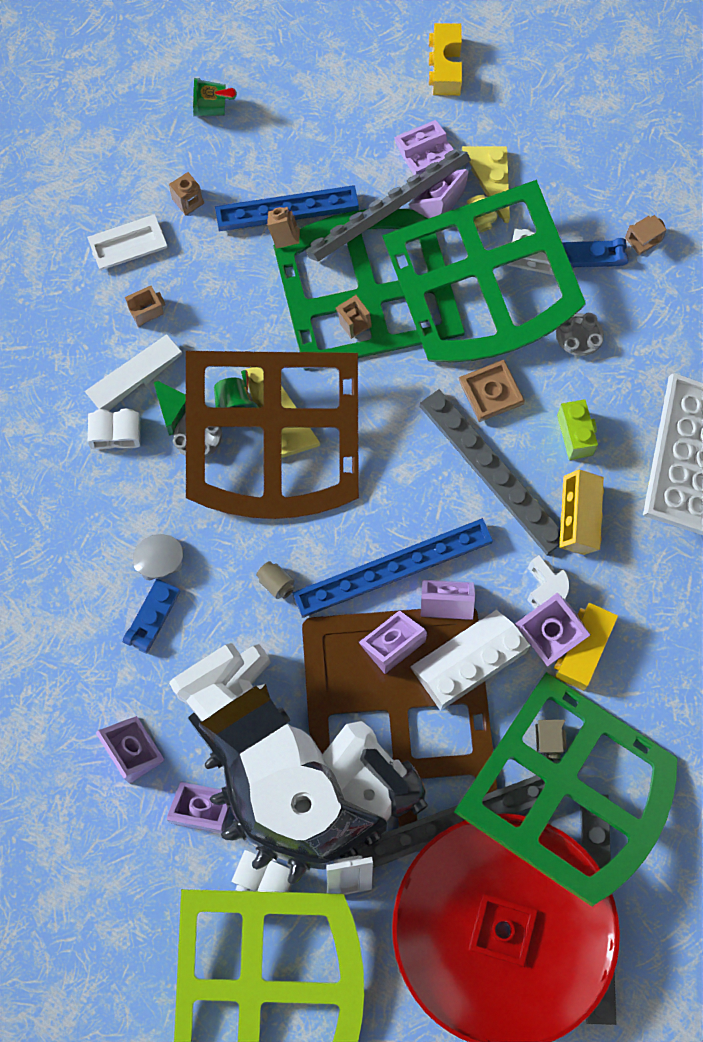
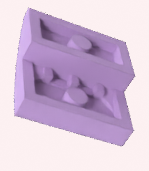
M436 120L394 137L401 155L414 175L422 174L426 171L425 168L428 165L440 162L445 158L444 155L454 150L447 141L446 132Z

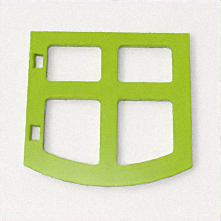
M181 889L174 1042H192L193 1005L197 1000L235 1001L238 1003V1042H260L261 1005L264 1002L336 1004L340 1010L332 1042H358L364 1005V968L358 933L345 895L343 893ZM200 912L239 913L242 915L241 971L238 979H204L196 977L197 917ZM267 914L326 916L337 951L340 980L338 982L265 980L262 977L264 917Z

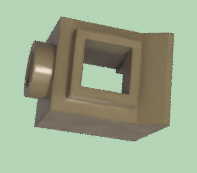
M538 720V724H535L536 751L550 761L560 760V755L567 749L565 730H562L565 720Z

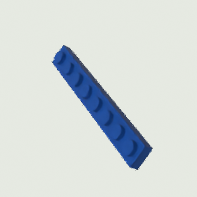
M483 518L292 592L301 617L304 618L490 545L493 539Z

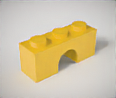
M434 23L433 33H429V47H433V52H429V66H433V71H429V86H433V95L460 96L462 62L447 60L449 57H460L462 44V25L460 23Z

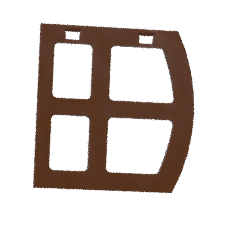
M186 351V499L226 514L248 518L284 519L322 513L359 498L358 353ZM206 368H261L263 370V406L260 408L207 407L205 405ZM282 369H337L339 372V406L337 408H284L281 404ZM352 379V395L343 394V380ZM208 427H259L263 430L264 493L262 497L226 491L205 482V430ZM336 428L339 431V483L308 494L284 497L282 495V429ZM352 457V473L344 472L343 458Z

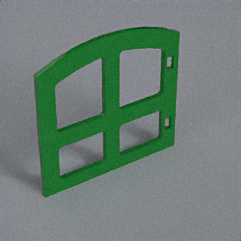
M537 179L382 235L429 362L475 361L518 350L552 333L569 321L586 305ZM519 202H524L535 226L536 233L491 250L484 249L474 220ZM450 227H456L466 249L467 258L422 275H417L408 255L406 244ZM543 252L547 256L562 298L533 319L520 326H515L511 320L493 270ZM405 255L408 266L401 269L397 257ZM475 277L495 325L496 334L465 340H441L424 298L425 294L467 278ZM429 321L433 332L425 336L421 323Z
M399 208L368 229H401L428 218L415 210ZM367 209L327 217L301 228L298 244L277 249L275 244L273 245L299 352L358 353V358L422 345L417 330L398 334H390L388 332L381 304L405 297L398 280L383 284L375 283L362 233L346 243L358 288L307 299L304 296L295 256L310 248L314 240L325 238L331 234L330 231L334 227L349 222V218L358 212L363 213ZM436 233L418 239L427 272L444 267L445 263ZM293 266L295 276L287 278L285 267ZM451 285L429 292L435 296L442 321L441 324L435 325L439 338L445 340L464 336V328ZM357 295L370 313L371 327L369 330L371 339L320 350L316 344L311 319L338 313L336 307ZM431 326L423 328L425 336L433 332ZM301 332H309L312 342L304 344Z
M545 672L454 813L593 907L615 892L635 873L658 841L673 802L677 780V757ZM566 694L579 703L574 707L563 700V696ZM547 700L556 702L583 721V726L560 763L557 764L526 745L522 740ZM601 735L609 737L652 766L649 794L641 819L634 817L580 781L577 777L578 772ZM638 741L649 748L648 752L645 754L633 746L634 742ZM510 759L516 761L545 782V787L520 827H514L482 804V799L506 762ZM565 796L571 798L628 838V843L606 866L591 877L586 876L542 846L538 841L539 836Z

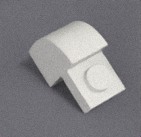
M539 555L531 560L528 569L541 584L540 587L530 593L527 599L533 608H537L557 592L565 600L569 590V581L565 571L562 570L555 575L552 565L547 560L543 561Z

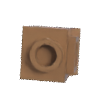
M189 172L169 184L172 200L185 216L205 203L201 195L200 185Z
M279 207L269 211L267 226L276 249L298 244L300 228L297 227L293 212H289L288 207Z
M655 215L647 216L635 223V225H630L625 238L638 255H641L662 242L667 229L660 218H657Z
M151 285L125 297L128 309L138 328L144 323L164 314L162 308L165 306L164 299L160 292L155 293ZM152 304V306H149V307H147V308H145V309H143V310L141 309V308H143V307H145V306H148V305Z
M357 295L336 307L340 325L351 339L371 327L370 313Z

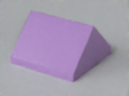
M467 169L454 171L412 199L408 205L411 209L428 219L450 211L464 194L468 177Z
M422 581L421 617L473 619L475 603L474 582Z
M558 592L515 623L516 627L547 666L590 636V633L574 609Z
M399 610L359 643L383 673L386 674L425 643L427 632Z
M137 716L96 732L119 772L129 784L164 761L163 756Z
M180 782L168 812L167 820L174 825L221 834L226 829L230 807L227 808L226 804L215 805L209 800L212 795L222 790Z

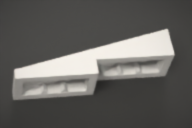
M166 334L84 392L98 409L110 411L142 383L147 385L183 353Z

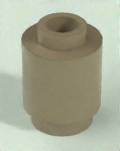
M268 561L256 574L259 578V583L276 599L281 597L285 599L294 590L293 585L295 581L277 563L273 564L271 561Z

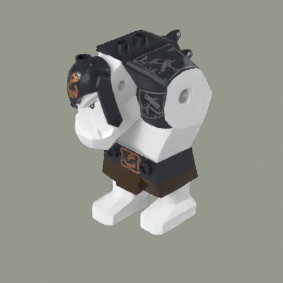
M229 643L174 677L169 684L177 698L193 710L188 719L212 752L210 753L211 757L205 762V768H224L226 786L221 788V792L212 795L209 799L215 805L226 804L227 808L231 807L235 817L232 821L234 824L222 831L221 836L223 839L231 841L238 839L248 840L255 846V850L258 853L252 862L254 869H261L272 860L276 861L277 858L287 861V865L290 866L288 883L294 884L303 877L306 870H310V868L325 870L326 865L334 864L335 860L357 856V851L363 846L367 845L370 847L382 838L381 834L387 831L386 821L390 816L398 818L409 811L417 815L428 807L424 800L426 794L424 783L416 769L409 761L401 763L399 760H392L377 743V738L372 728L362 721L346 724L322 754L308 734L301 729L287 724L290 722V718L282 707L277 709L270 698L266 684L252 686V683L270 664V659L261 645H253L239 654L233 643Z

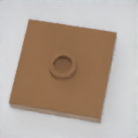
M505 360L459 377L461 387L479 422L522 406L525 403Z

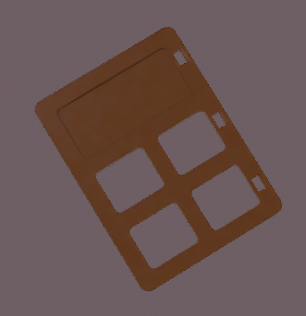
M475 608L473 619L421 617V609L400 610L425 629L427 632L426 641L386 674L383 673L359 642L398 611L310 617L303 622L302 636L309 736L322 754L330 746L328 719L331 715L387 711L390 721L392 760H399L401 763L409 761L421 779L468 775L473 776L475 779L477 778L493 753L485 681L449 705H466L468 708L472 753L414 758L411 754L408 711L410 709L437 707L410 667L477 623L479 619ZM482 714L484 730H475L473 716ZM496 779L486 794L497 790ZM412 811L398 817L399 827L417 821V815H414Z

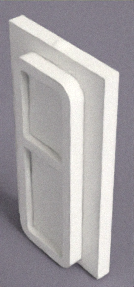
M155 214L87 237L92 249V255L95 257L100 271L168 248Z
M353 856L337 859L334 861V864L326 865L327 893H343L347 895L372 890V857L362 859V856Z

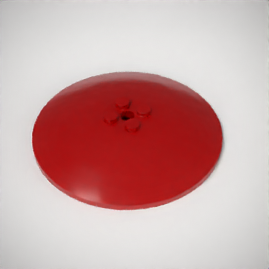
M497 814L514 827H520L526 817L515 814ZM464 820L444 830L426 844L407 869L396 895L392 919V938L395 958L406 987L422 1010L447 1032L467 1042H553L574 1030L588 1018L605 995L613 978L618 960L620 928L613 894L592 907ZM547 823L538 838L542 846L586 876L591 877L600 870L594 859L580 844L560 829ZM499 922H506L510 926L511 933L509 937L502 939L497 936L495 927Z

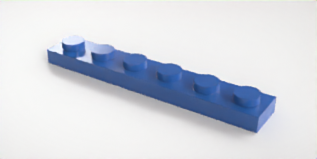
M355 185L215 206L219 232L266 225L268 222V212L279 207H288L289 212H293L295 220L359 210Z

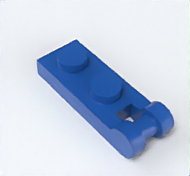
M617 238L613 241L562 242L572 268L610 267L628 264V255L625 253L627 243L624 238ZM609 252H615L616 255L609 256Z
M156 578L131 627L125 633L122 642L129 646L133 644L139 647V651L147 654L181 592L180 589ZM140 629L147 632L144 638L138 636Z

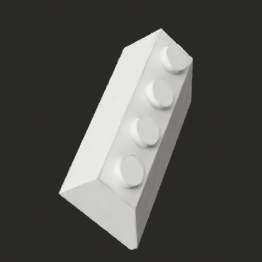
M495 610L410 668L441 711L526 654L530 645L515 624L498 610Z

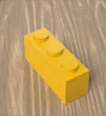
M580 469L564 475L559 548L582 555L600 550L604 477Z
M588 603L585 610L580 608L577 613L590 636L558 658L554 665V669L558 670L555 676L556 679L582 691L587 688L618 617V615L592 603Z

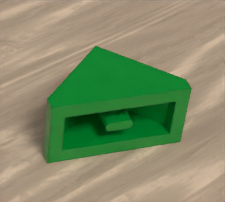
M160 381L153 382L169 436L174 435L177 424L183 418L184 413H186V394Z

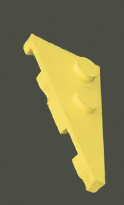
M462 146V151L468 152L471 159L469 161L472 167L471 171L479 179V184L487 197L509 190L507 146ZM509 206L497 210L498 216L503 219L504 223H509Z

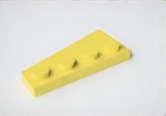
M261 368L245 369L249 375L248 389L252 401L260 408L263 406V370ZM281 386L282 406L284 408H296ZM311 428L282 429V458L320 446V442Z

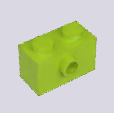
M586 399L561 403L557 418L568 459L574 460L593 456L598 446L595 435L597 426L595 419L590 417Z

